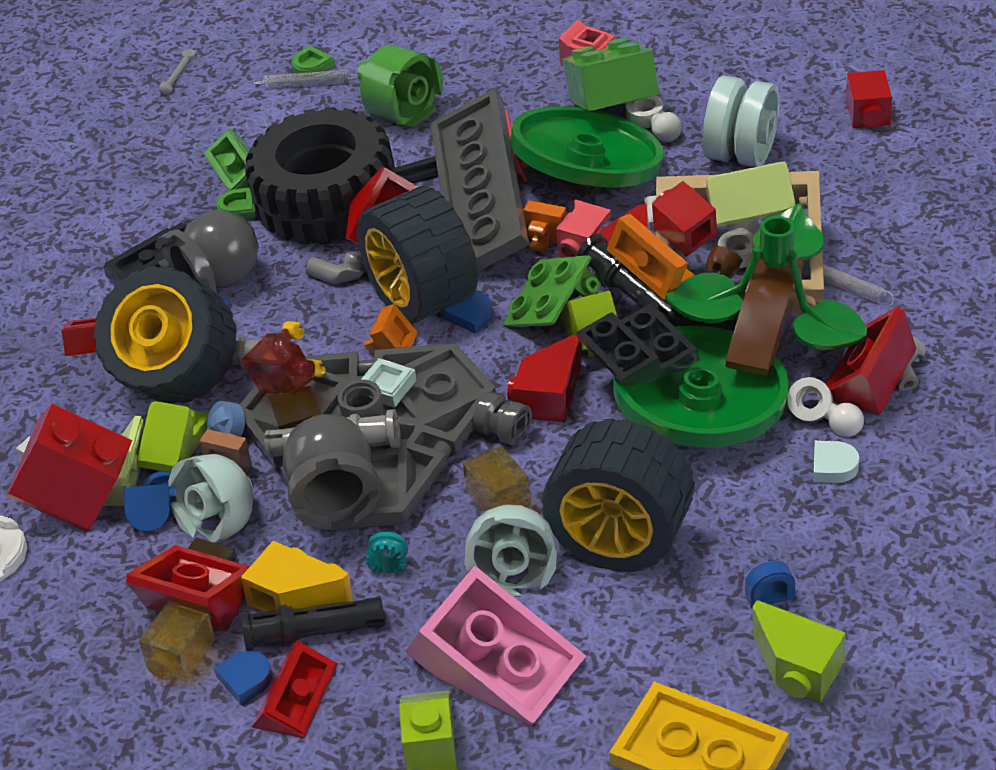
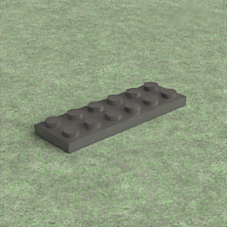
M494 88L431 122L440 191L444 198L453 206L463 222L475 252L478 272L529 245L503 99Z

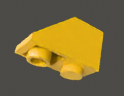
M272 541L241 576L247 605L262 612L278 610L279 606L284 604L292 606L294 610L354 601L349 572L344 571L336 564H327L308 556L298 548H290L276 541Z

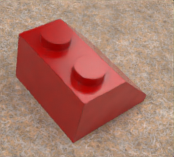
M51 404L35 424L6 497L81 530L89 531L119 477L133 440Z

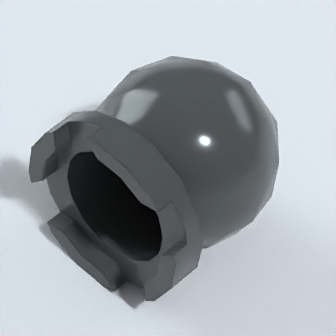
M212 210L195 217L186 226L184 232L177 229L160 236L155 243V248L162 249L165 259L158 262L160 268L165 266L175 268L217 293V288H228L240 284L251 274L256 264L259 244L254 228L241 215L224 210Z
M317 414L298 424L291 431L285 443L283 468L289 479V502L293 507L296 518L308 526L332 529L330 522H341L352 518L353 524L357 523L370 514L379 501L378 476L370 463L371 446L361 428L348 418L341 415Z

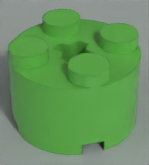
M390 44L379 48L368 61H363L360 64L357 72V77L361 81L360 95L365 112L385 120L398 122L401 125L415 127L434 113L436 107L432 106L435 96L436 94L441 96L443 90L442 70L435 59L430 58L424 53Z

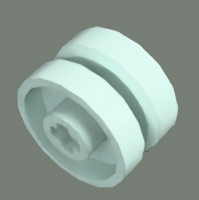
M724 75L719 77L712 88L704 118L703 151L705 157L711 160L728 162L736 155L737 161L741 165L750 167L763 166L772 148L778 124V87L772 83L755 81L747 89L745 81L741 78Z

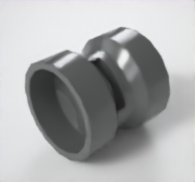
M488 392L484 394L476 406L472 421L473 429L475 432L485 436L495 434L501 442L516 446L529 431L532 410L529 406L519 402L507 403L504 396Z

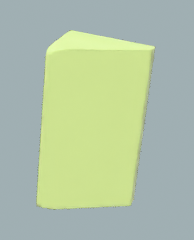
M784 161L711 176L706 179L707 197L709 203L716 209L717 227L781 214L795 206L787 163Z
M134 416L122 433V436L133 441L119 477L103 506H124L123 487L136 486L141 467L137 466V456L144 431V420L141 416Z

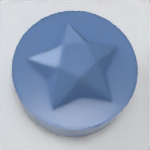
M216 402L209 411L207 429L226 434L230 433L239 437L242 436L245 428V415L242 407L235 402Z

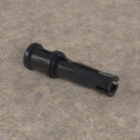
M602 234L592 235L581 245L577 256L589 255L592 257L586 268L590 267L598 273L600 281L606 287H618L642 308L651 304L674 327H677L679 323L670 317L668 313L683 320L684 316L677 312L666 299H662L607 251L608 240Z
M381 596L294 610L292 606L284 604L280 605L278 610L250 614L248 610L240 611L246 651H254L255 647L283 643L285 647L293 646V643L298 638L385 626Z

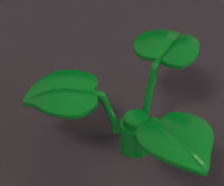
M797 204L777 216L768 217L761 222L760 229L753 237L751 260L740 284L737 286L734 285L730 278L724 275L702 273L686 279L673 291L666 293L667 302L683 316L705 323L723 322L739 315L743 303L739 295L746 291L760 259L763 260L766 266L771 268H782L789 264L800 309L805 313L798 316L793 323V331L799 341L811 348L834 350L859 344L867 338L866 325L859 315L845 304L832 300H823L812 308L807 303L797 258H801L804 261L818 255L823 249L824 238L817 226L808 218L801 204Z

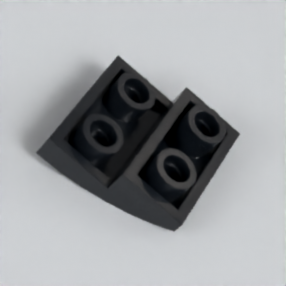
M651 304L622 320L611 312L576 332L577 338L623 385L640 384L661 379L700 361L697 348Z

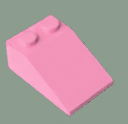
M476 566L470 570L425 623L405 651L436 678L532 726L586 657L579 649Z

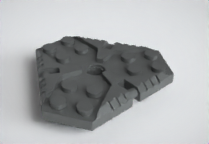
M456 343L374 350V360L360 361L358 352L279 358L239 405L242 407L245 415L244 429L252 440L257 443V446L263 451L266 458L270 460L273 467L282 472L283 480L287 485L289 479L283 468V456L269 458L265 449L264 439H269L265 437V431L279 429L269 397L311 386L321 414L341 415L343 417L359 414L362 418L386 415L387 410H396L401 434L400 448L392 449L390 445L371 447L370 463L378 476V503L373 511L361 521L353 524L352 518L341 522H330L332 529H322L327 531L405 524L424 499L423 496L429 492L431 485L438 480L439 474L443 473L448 466L447 458L457 454L462 447L461 444L473 432V414L480 399L488 392L496 393V390L490 380ZM378 358L415 369L417 381L395 408L383 404L381 390L376 383L370 380H361ZM308 359L321 360L323 364L320 366H324L326 369L324 375L321 377L307 376L303 371L305 361Z

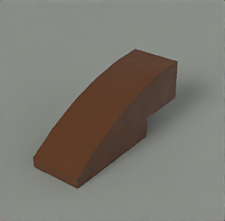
M797 258V264L800 276L802 278L803 259ZM762 259L759 260L740 309L725 367L768 376L789 325L790 310L797 296L789 264L782 268H771L766 266Z

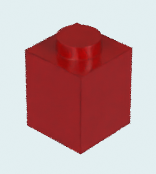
M885 70L847 73L846 103L852 128H874L891 125L892 95Z
M684 181L671 190L663 191L652 203L654 229L686 257L717 235L716 209Z

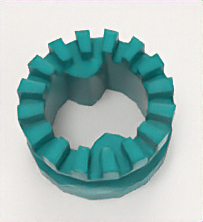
M379 532L369 538L367 544L368 552L365 560L370 570L374 568V573H377L379 570H381V573H384L385 570H387V573H391V570L394 573L404 570L408 553V543L404 537L393 532Z

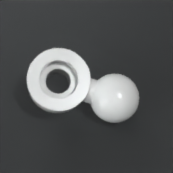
M658 96L626 102V120L642 128L652 127L654 136L662 142H672L679 137L682 130V123L679 117L671 112H663V102Z
M758 219L727 225L728 232L719 238V246L732 250L743 259L740 268L748 267L751 260L753 237L759 228Z
M812 377L802 378L795 382L788 392L787 402L789 409L800 420L815 422L825 418L829 420L831 430L843 437L854 436L861 431L864 424L862 411L851 403L834 404L830 389L821 380ZM809 393H815L819 397L818 405L811 409L806 408L803 403L804 397Z

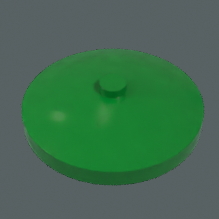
M543 107L524 112L514 120L510 136L512 150L526 164L555 178L588 186L618 188L649 182L659 174L664 156L663 146L659 140L641 126L612 114L596 110L587 111L578 107Z
M689 325L675 327L698 350L700 361L661 379L633 385H623L614 376V397L619 409L628 420L653 428L657 433L665 435L672 443L691 447L731 446L747 442L764 434L782 417L788 396V376L784 366L777 357L773 361L768 376L725 367L726 358L734 331L711 326Z

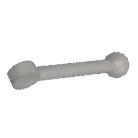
M187 49L182 52L183 59L167 81L160 83L159 91L161 94L168 95L172 93L174 82L189 61L196 58L195 50Z

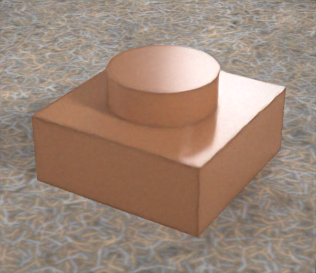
M207 429L200 439L203 455L217 454L235 461L247 475L252 467L246 438Z

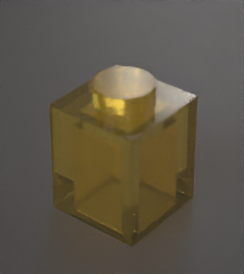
M502 446L463 463L466 492L483 513L502 505H521L526 508L531 506L529 477Z
M170 601L167 602L139 641L146 667L155 677L162 680H169L172 677L186 683L216 642L209 614Z

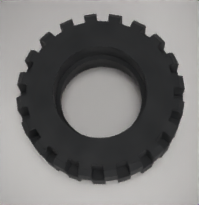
M324 107V110L320 111L309 109L304 110V114L297 116L292 114L284 117L283 122L279 124L273 123L266 129L265 135L260 134L255 139L245 159V174L258 219L262 221L263 226L270 232L274 233L276 231L277 236L288 241L291 238H295L296 242L302 244H309L310 241L327 244L330 243V240L340 238L341 241L345 240L349 208L353 198L381 167L396 173L390 141L385 129L370 116L364 113L358 115L355 110L344 108L343 111L337 110L335 107Z

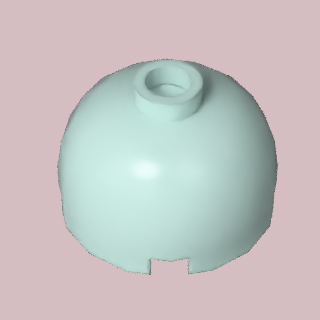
M209 454L182 460L172 468L168 486L169 489L176 487L177 501L170 503L172 512L179 527L192 538L197 530L208 541L219 543L230 538L245 526L252 512L253 486L246 473L235 461L225 456ZM219 515L221 522L215 531L202 529L201 521L203 519Z
M502 505L487 510L475 520L466 538L464 565L467 572H470L474 566L478 567L512 596H522L514 589L538 586L542 589L548 584L556 570L557 544L549 523L538 512L521 505ZM528 568L529 573L519 583L505 582L507 575H517Z

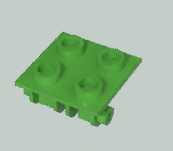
M587 255L539 260L529 271L528 281L520 295L511 302L509 314L502 325L506 327L554 325L569 298H577L580 295L582 297L594 295L599 290L600 282L586 268L592 257Z

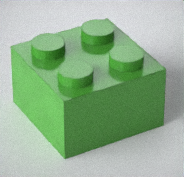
M629 38L607 42L608 48L595 51L593 46L572 50L573 56L562 58L569 98L572 103L587 111L660 95L652 50L639 45V42H630Z

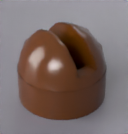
M714 245L708 255L706 269L708 273L720 272L719 275H724L731 279L738 272L743 259L728 248Z

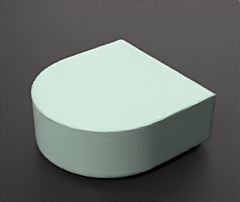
M815 440L813 482L843 483L857 475L859 470V454L853 446L840 441Z

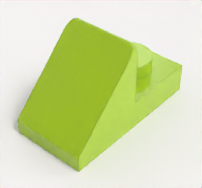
M152 402L149 406L137 456V466L171 473L172 468L176 464L190 458L200 445V439L207 430L209 413L194 411L187 406Z

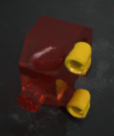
M287 321L283 324L282 331L277 335L267 333L241 359L260 393L278 395L305 387L314 377L324 375L326 369L324 366H320L323 364L321 360H307L300 346L290 342L291 339L303 337L305 331L303 328H299V326H302L300 322Z

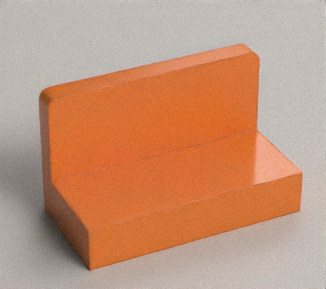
M631 214L618 219L607 251L662 299L665 300L666 293L673 291L681 282L695 276L687 269L688 262Z

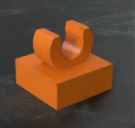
M529 200L523 209L528 238L532 239L529 249L545 252L548 249L549 243L557 244L556 228L566 217V207Z
M391 304L381 309L374 326L370 329L369 336L372 339L365 341L363 345L373 355L374 350L412 347L418 332L395 304Z

